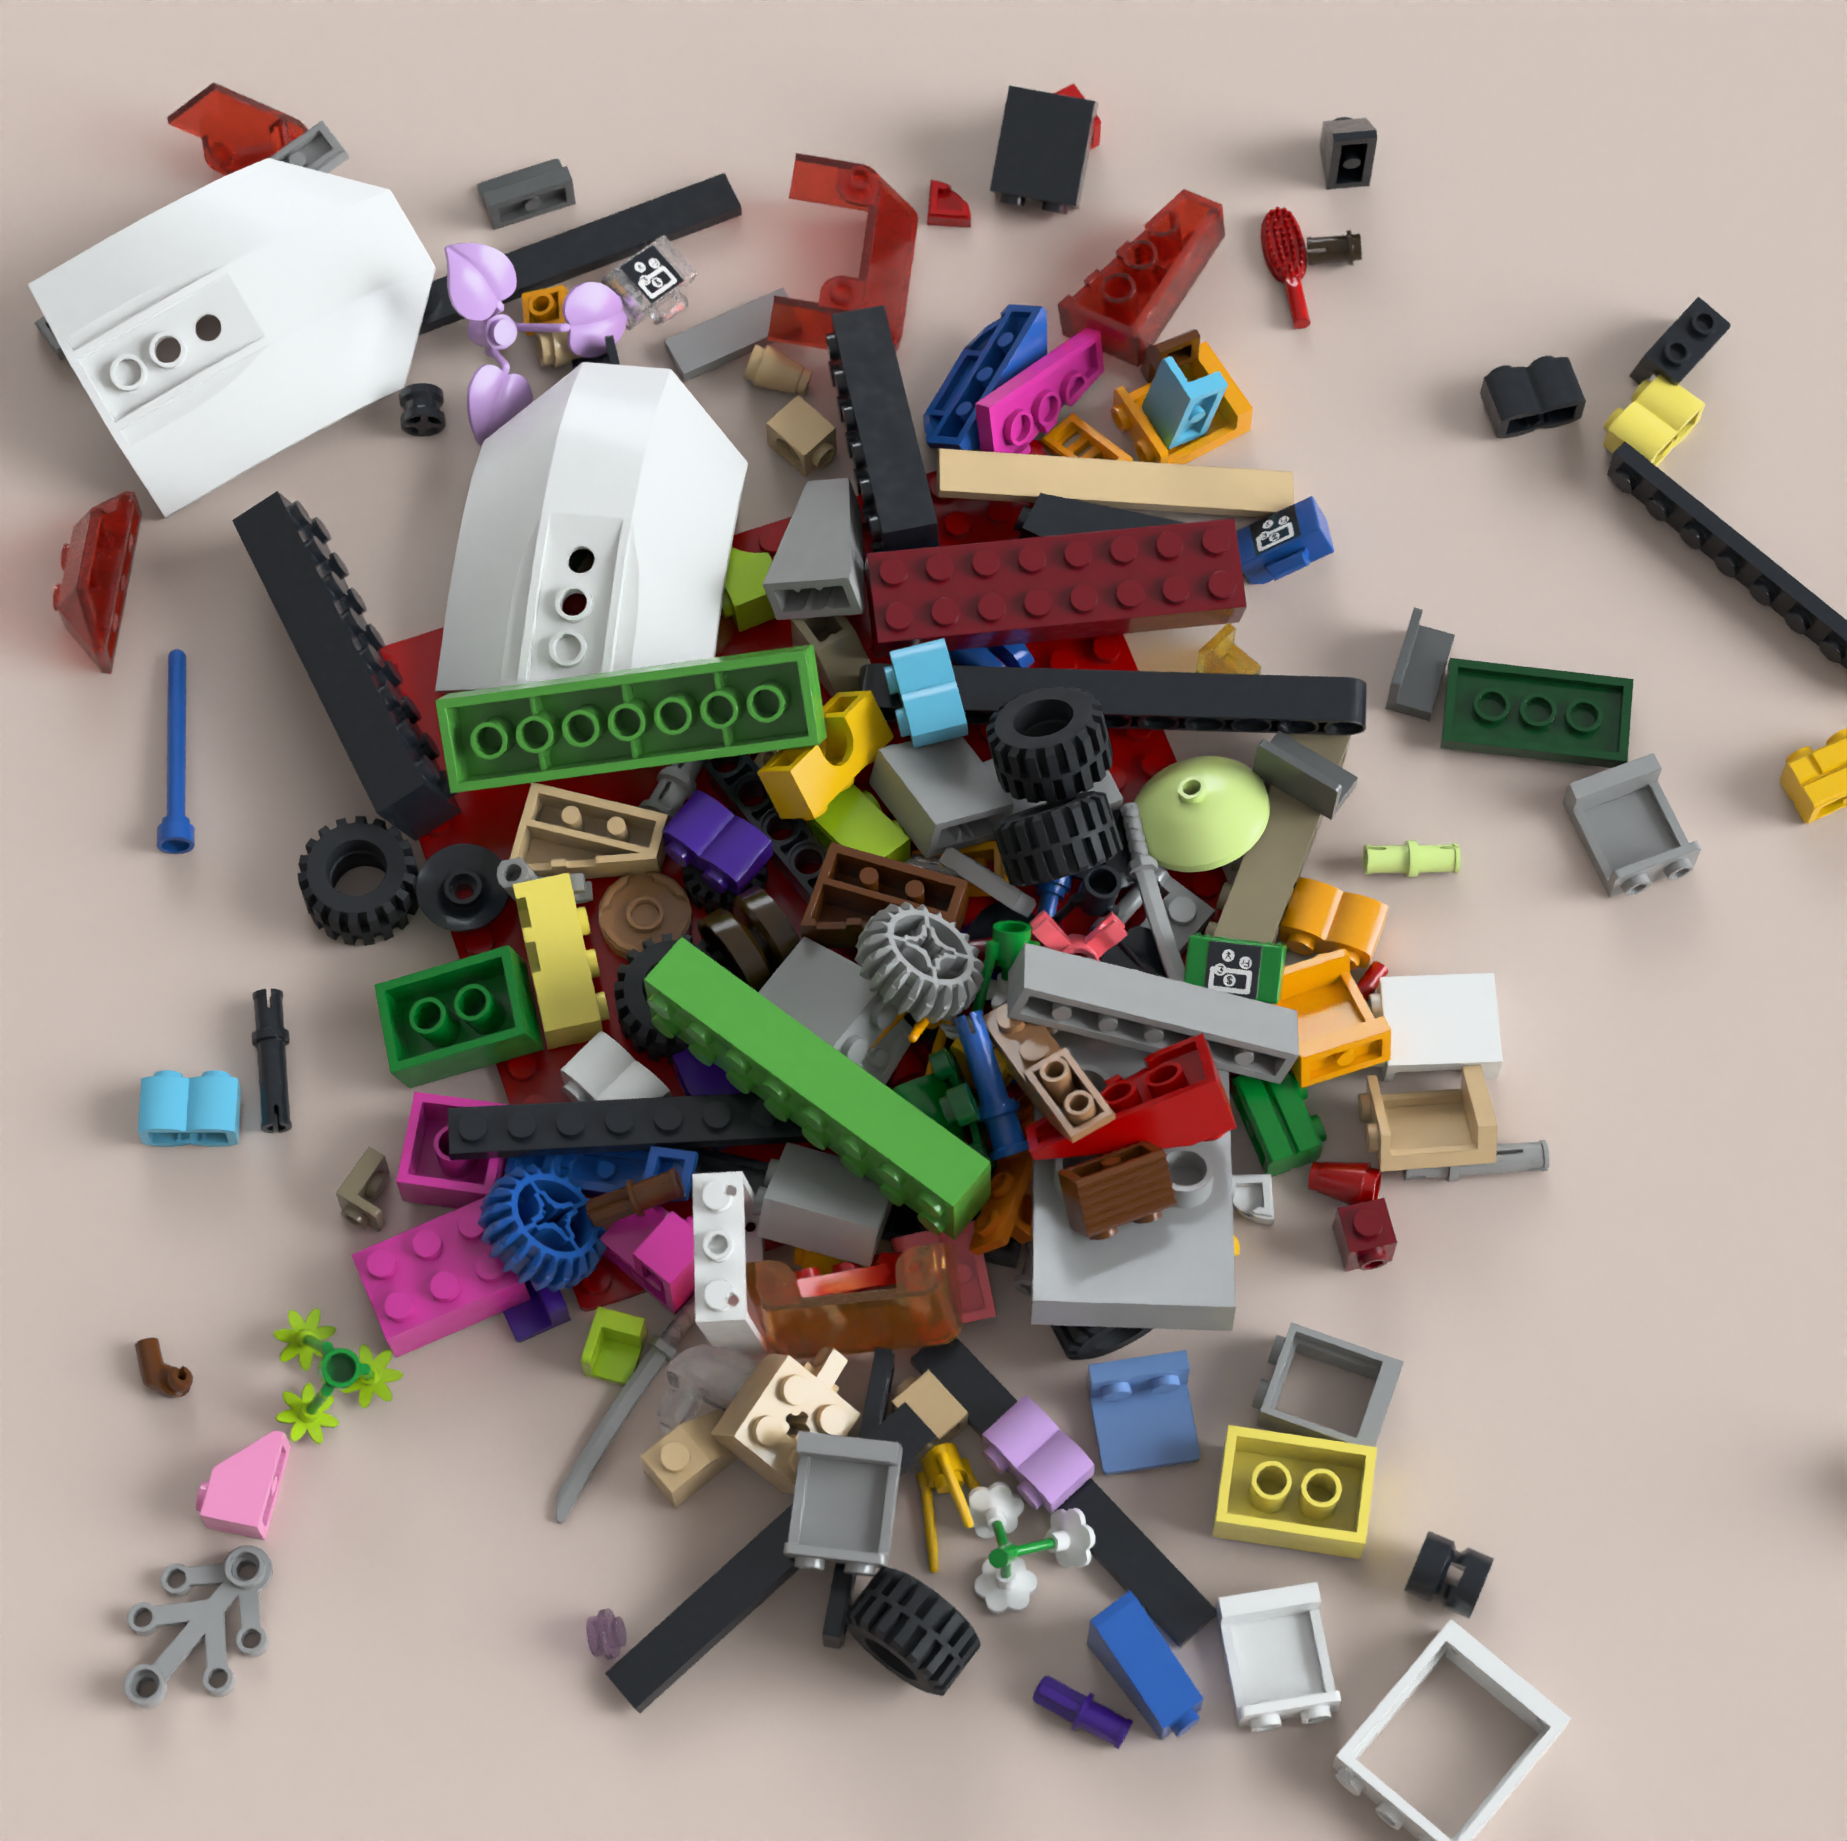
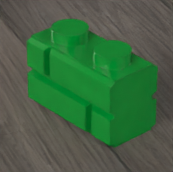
M1290 1070L1280 1084L1245 1075L1237 1076L1232 1080L1230 1094L1265 1174H1271V1177L1290 1171L1294 1167L1299 1168L1310 1164L1320 1158L1323 1147L1322 1142L1327 1140L1323 1123L1317 1114L1309 1115L1303 1101L1308 1099L1307 1088L1300 1087L1295 1075Z

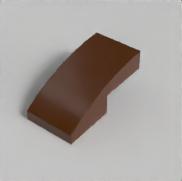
M1197 329L1189 330L1155 344L1145 351L1140 371L1147 383L1153 381L1163 358L1172 356L1178 367L1198 359L1200 334Z

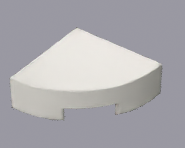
M1271 1174L1232 1175L1233 1208L1248 1220L1259 1224L1273 1225L1274 1208Z

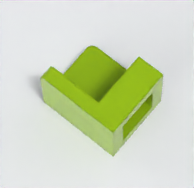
M598 1306L581 1357L584 1375L624 1386L636 1370L648 1335L645 1319Z

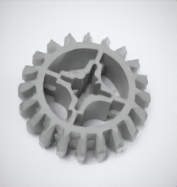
M906 901L899 907L890 903L886 909L879 910L876 915L870 918L859 935V941L856 944L858 953L854 959L862 966L859 975L871 981L869 991L879 992L884 997L883 1004L890 1002L897 1007L899 1015L906 1011L911 1013L917 1022L926 1017L933 1024L937 1023L940 1019L949 1022L954 1016L960 1015L964 1009H968L981 988V983L984 980L981 972L985 965L977 959L980 950L968 944L970 935L960 933L955 928L956 922L949 923L944 920L940 911L932 914L928 912L925 905L921 904L915 909Z

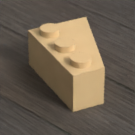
M533 782L529 789L510 859L521 857L538 877H548L568 872L569 874L584 873L585 879L625 876L631 873L633 875L646 874L645 872L649 871L661 873L666 855L665 848L667 847L664 845L662 830L670 822L668 814Z

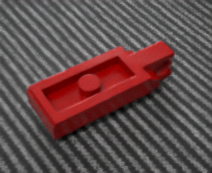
M879 1253L874 1255L870 1267L866 1266L864 1268L859 1264L849 1261L831 1266L832 1273L820 1275L818 1267L790 1273L791 1282L773 1288L776 1303L779 1307H785L902 1284L908 1281L902 1259L903 1255L902 1253Z

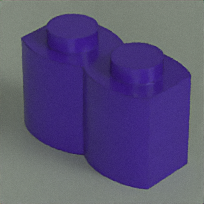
M700 790L695 791L662 830L664 845L667 846L665 848L667 855L683 867H687L690 864L704 872L702 877L705 882L720 893L728 890L737 896L740 895L773 855L772 841L763 832L746 820L734 815L716 799Z

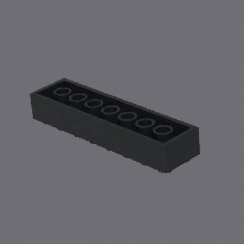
M278 491L233 519L232 522L376 813L414 841H417L460 814L462 811L454 797L459 792L450 793L447 771H441L436 761V758L440 756V752L432 738L427 733L422 734L417 724L422 719L421 714L414 702L408 696H403L399 685L403 683V679L395 665L389 659L385 660L380 650L385 647V643L377 629L371 623L367 624L362 613L367 611L366 605L354 588L349 589L344 579L349 575L348 569L335 552L331 553L327 542L331 540V536L318 517L310 519L307 511L299 501L296 500L291 503Z

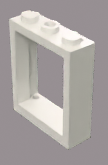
M742 1171L692 1174L695 1323L718 1356L767 1354L765 1238L756 1236L760 1216L752 1214L756 1195ZM749 1222H753L756 1225L755 1230L752 1232L745 1230V1226Z
M1451 1619L1339 1751L1332 1767L1338 1771L1335 1777L1339 1783L1356 1796L1364 1793L1378 1805L1375 1811L1379 1817L1394 1829L1399 1830L1403 1826L1418 1839L1417 1841H1473L1564 1731L1571 1718ZM1444 1656L1539 1734L1452 1840L1357 1761Z

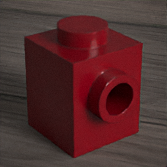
M1385 1198L1337 1208L1332 1228L1345 1272L1355 1269L1372 1270L1392 1261L1397 1246V1239Z

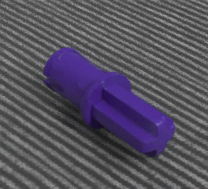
M1044 1676L1041 1679L1033 1695V1701L1036 1704L1073 1723V1730L1077 1731L1080 1727L1114 1745L1117 1749L1122 1745L1133 1723V1720L1127 1719L1093 1700L1094 1694L1089 1693L1087 1697L1051 1676Z

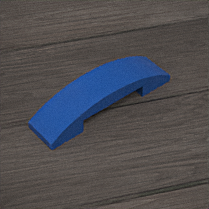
M651 1146L650 1151L508 1157L504 1173L507 1174L516 1167L523 1169L532 1163L539 1170L551 1166L557 1177L568 1173V1179L572 1185L578 1186L583 1184V1195L597 1197L625 1187L626 1181L629 1179H633L636 1183L669 1171V1169L674 1167L681 1178L685 1197L669 1202H682L689 1199L693 1182L692 1174H695L699 1154L694 1151Z

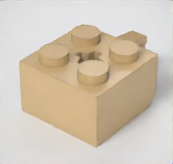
M827 1347L821 1348L810 1363L802 1361L799 1364L790 1355L769 1354L756 1365L710 1435L779 1491L794 1494L799 1454L796 1452L798 1432L847 1436L861 1415L860 1412L836 1394L839 1387L835 1382L848 1359L831 1347L830 1349Z

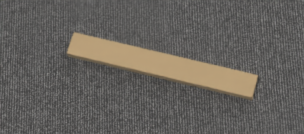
M940 448L936 455L937 497L1035 503L1039 494L1044 493L1120 509L1265 518L1294 504L1293 472Z

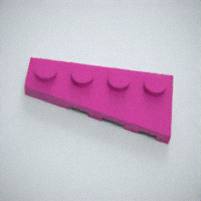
M1086 327L975 403L980 450L986 452L1029 454L1031 452L1029 443L1039 432L1047 434L1057 424L1060 409L1064 405L1072 407L1104 372L1101 332Z

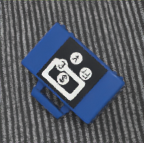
M1313 496L1236 531L1242 572L1251 585L1265 584L1272 580L1276 581L1334 552L1327 519Z

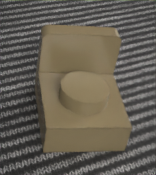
M368 1147L337 1190L336 1195L340 1207L343 1209L341 1215L347 1221L360 1229H365L369 1225L380 1232L386 1224L382 1211L371 1204L369 1200L375 1201L382 1195L389 1183L390 1176L388 1173L390 1171L385 1156L371 1147Z

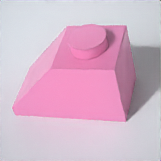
M274 1430L213 1467L209 1482H202L196 1500V1510L201 1511L200 1517L208 1529L265 1540L291 1448L284 1432Z

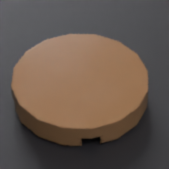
M651 871L634 876L631 873L622 876L607 888L599 904V927L605 943L617 955L627 959V954L633 948L638 952L643 951L642 942L649 938H652L655 944L662 942V934L672 933V940H679L682 934H690L692 925L690 901L686 891L673 878Z

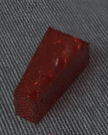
M1183 189L1144 225L1145 230L1131 243L1126 241L1115 251L1116 257L1101 271L1098 269L1094 270L1084 280L1085 285L1074 296L1068 294L1058 303L1062 335L1072 338L1086 327L1101 332L1102 352L1139 367L1141 365L1145 351L1155 344L1225 237L1222 204L1186 189Z

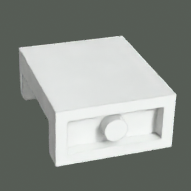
M1494 973L1380 977L1376 994H1369V1009L1374 1018L1384 1016L1391 1028V1060L1374 1065V1067H1382L1383 1082L1393 1081L1395 1073L1462 1070V1066L1481 1065L1485 1079L1498 1078L1503 1058Z
M1318 1582L1218 1598L1216 1616L1238 1728L1251 1726L1253 1732L1270 1731L1281 1727L1282 1720L1300 1717L1303 1724L1319 1723L1330 1719L1331 1712L1338 1711L1341 1697L1340 1692L1335 1689L1319 1611L1321 1596Z

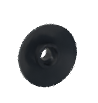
M475 844L450 845L434 853L420 869L416 881V896L424 915L435 925L454 932L474 931L493 922L506 907L510 896L497 879V868L502 860L489 849ZM463 889H469L473 892V895L468 899L457 898V894Z

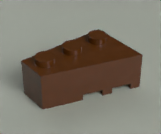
M831 842L800 925L802 938L805 936L826 948H857L856 944L859 941V935L873 915H876L879 910L886 909L890 903L899 907L905 901L910 903L915 909L923 904L928 912L932 914L940 911L942 918L949 923L956 922L955 928L960 931L969 905L968 881Z

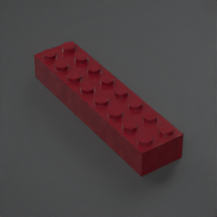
M1234 518L867 553L864 567L875 658L890 657V651L942 638L945 640L947 650L953 651L1239 623L1247 608Z

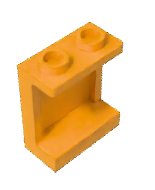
M1207 341L1200 344L1197 360L1179 367L1188 382L1219 371L1228 384L1206 435L1168 449L1142 410L1143 402L1152 382L1131 393H1128L1123 385L1114 389L1113 407L1110 409L1111 416L1121 432L1127 431L1133 439L1135 452L1141 462L1185 465L1250 431L1253 407Z
M1346 949L1321 953L1311 959L1285 966L1281 1001L1274 1005L1297 1010L1299 1056L1292 1065L1291 1070L1301 1088L1391 1060V1028L1384 1016L1374 1018L1351 976L1350 956Z

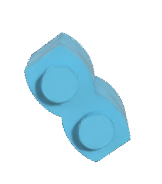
M944 638L890 651L892 666L884 667L883 669L890 695L899 693L903 708L895 710L901 737L910 735L913 747L918 748L968 735L966 716Z
M162 1070L154 1073V1076L141 1078L138 1134L142 1144L160 1147L189 1144L222 1147L239 1144L242 1090L238 1078L231 1077L229 1073L219 1070L206 1071L202 1076L192 1078L183 1077L181 1073L176 1071Z

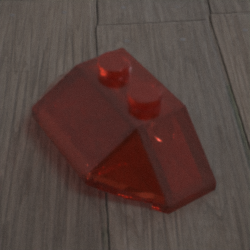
M125 491L92 507L73 527L70 544L65 543L61 553V567L64 571L62 584H56L53 593V608L55 611H59L66 630L100 671L107 674H112L142 519V511L136 494L130 491Z

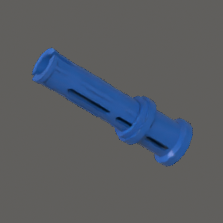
M978 1010L969 1014L975 1031L974 1034L970 1032L965 1015L956 1017L952 1021L955 1024L982 1105L978 1109L980 1120L978 1121L984 1122L993 1149L989 1155L991 1161H995L1029 1150L1028 1140L1024 1137L1017 1111L1020 1109L1019 1102L1015 1100V1097L1009 1098L983 1018V1011Z

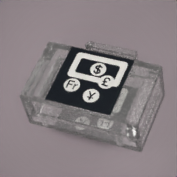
M663 235L660 238H656L653 243L611 272L606 273L600 283L611 288L620 297L622 310L627 317L626 329L629 331L648 317L654 320V324L661 326L688 307V300L681 291L694 281L698 273L667 237ZM672 299L675 303L661 313L659 308Z

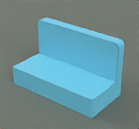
M1172 356L1161 360L1143 402L1142 410L1166 447L1171 449L1206 435L1228 384L1219 371L1188 382Z

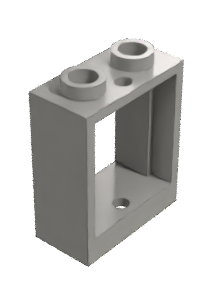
M1291 1322L1286 1338L1277 1335L1272 1346L1268 1363L1276 1365L1271 1381L1261 1379L1252 1403V1407L1260 1410L1256 1426L1273 1432L1375 1447L1404 1362ZM1295 1352L1376 1380L1357 1438L1275 1409Z

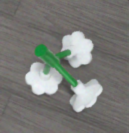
M996 1482L989 1488L976 1487L969 1493L968 1508L974 1523L972 1527H974L976 1534L981 1538L988 1539L995 1536L998 1547L990 1552L989 1559L983 1563L982 1575L976 1578L974 1582L976 1595L986 1600V1607L992 1613L1002 1614L1008 1609L1014 1612L1025 1610L1029 1605V1595L1037 1589L1036 1575L1026 1570L1025 1562L1019 1556L1048 1550L1056 1554L1058 1563L1064 1568L1073 1567L1074 1565L1084 1567L1090 1563V1548L1095 1544V1534L1093 1529L1086 1525L1085 1516L1080 1509L1073 1508L1067 1511L1059 1509L1054 1511L1050 1518L1051 1528L1048 1530L1045 1539L1016 1546L1008 1542L1006 1534L1013 1532L1017 1528V1517L1024 1510L1022 1497L1012 1494L1010 1486L1004 1482Z

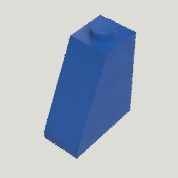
M1131 1590L1090 1620L1087 1646L1161 1740L1171 1732L1176 1737L1183 1735L1201 1719L1197 1713L1201 1710L1204 1698Z

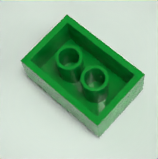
M509 945L374 985L390 1073L409 1089L544 1050L527 963Z

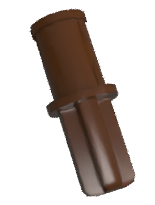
M673 1167L669 1171L636 1183L633 1179H629L626 1181L625 1187L589 1199L586 1202V1211L592 1224L595 1227H600L633 1214L643 1217L647 1209L678 1198H684L685 1191L681 1178Z

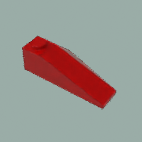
M1203 1033L1157 1050L1145 1057L1143 1061L1146 1067L1125 1080L1119 1074H1116L1104 1081L1106 1088L1102 1090L1100 1095L1112 1109L1116 1119L1072 1143L1066 1139L1045 1117L1026 1127L1029 1149L1033 1160L1108 1154L1114 1150H1120L1122 1147L1138 1144L1139 1141H1148L1160 1148L1192 1146L1202 1141L1210 1142L1217 1140L1226 1132L1236 1129L1237 1126L1228 1097Z

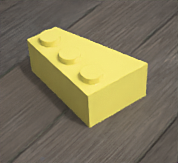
M569 872L513 884L547 1048L549 1050L590 1041L600 1031H603L601 1021L609 1020L610 1016L604 991L595 993L592 978L600 977L595 949H585L583 935L591 934L585 906L576 907Z

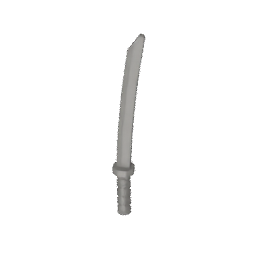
M1126 803L1120 807L1121 817H1123L1124 829L1126 830L1125 835L1128 841L1129 853H1131V861L1127 866L1128 875L1137 881L1146 916L1167 977L1184 982L1185 967L1155 876L1159 869L1157 860L1148 855L1149 851L1147 842L1145 843L1146 839L1144 830H1142L1143 826L1142 820L1139 817L1138 805L1136 803Z
M695 1293L686 1303L685 1308H682L675 1317V1320L670 1323L666 1331L660 1337L653 1335L648 1341L651 1349L624 1385L557 1493L556 1519L559 1524H563L566 1521L589 1478L639 1399L666 1361L673 1362L677 1357L678 1353L675 1348L689 1332L690 1327L692 1328L695 1324Z

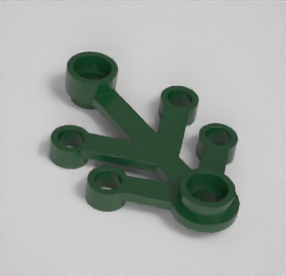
M943 1048L928 1054L938 1081L944 1080L945 1083L951 1082L953 1088L946 1090V1096L939 1098L948 1124L952 1126L959 1123L961 1127L967 1125L971 1130L973 1142L967 1145L991 1162V1170L997 1168L996 1160L991 1161L989 1155L993 1150L984 1122L978 1121L980 1120L978 1109L982 1105L977 1091L970 1087L952 1050L947 1051Z

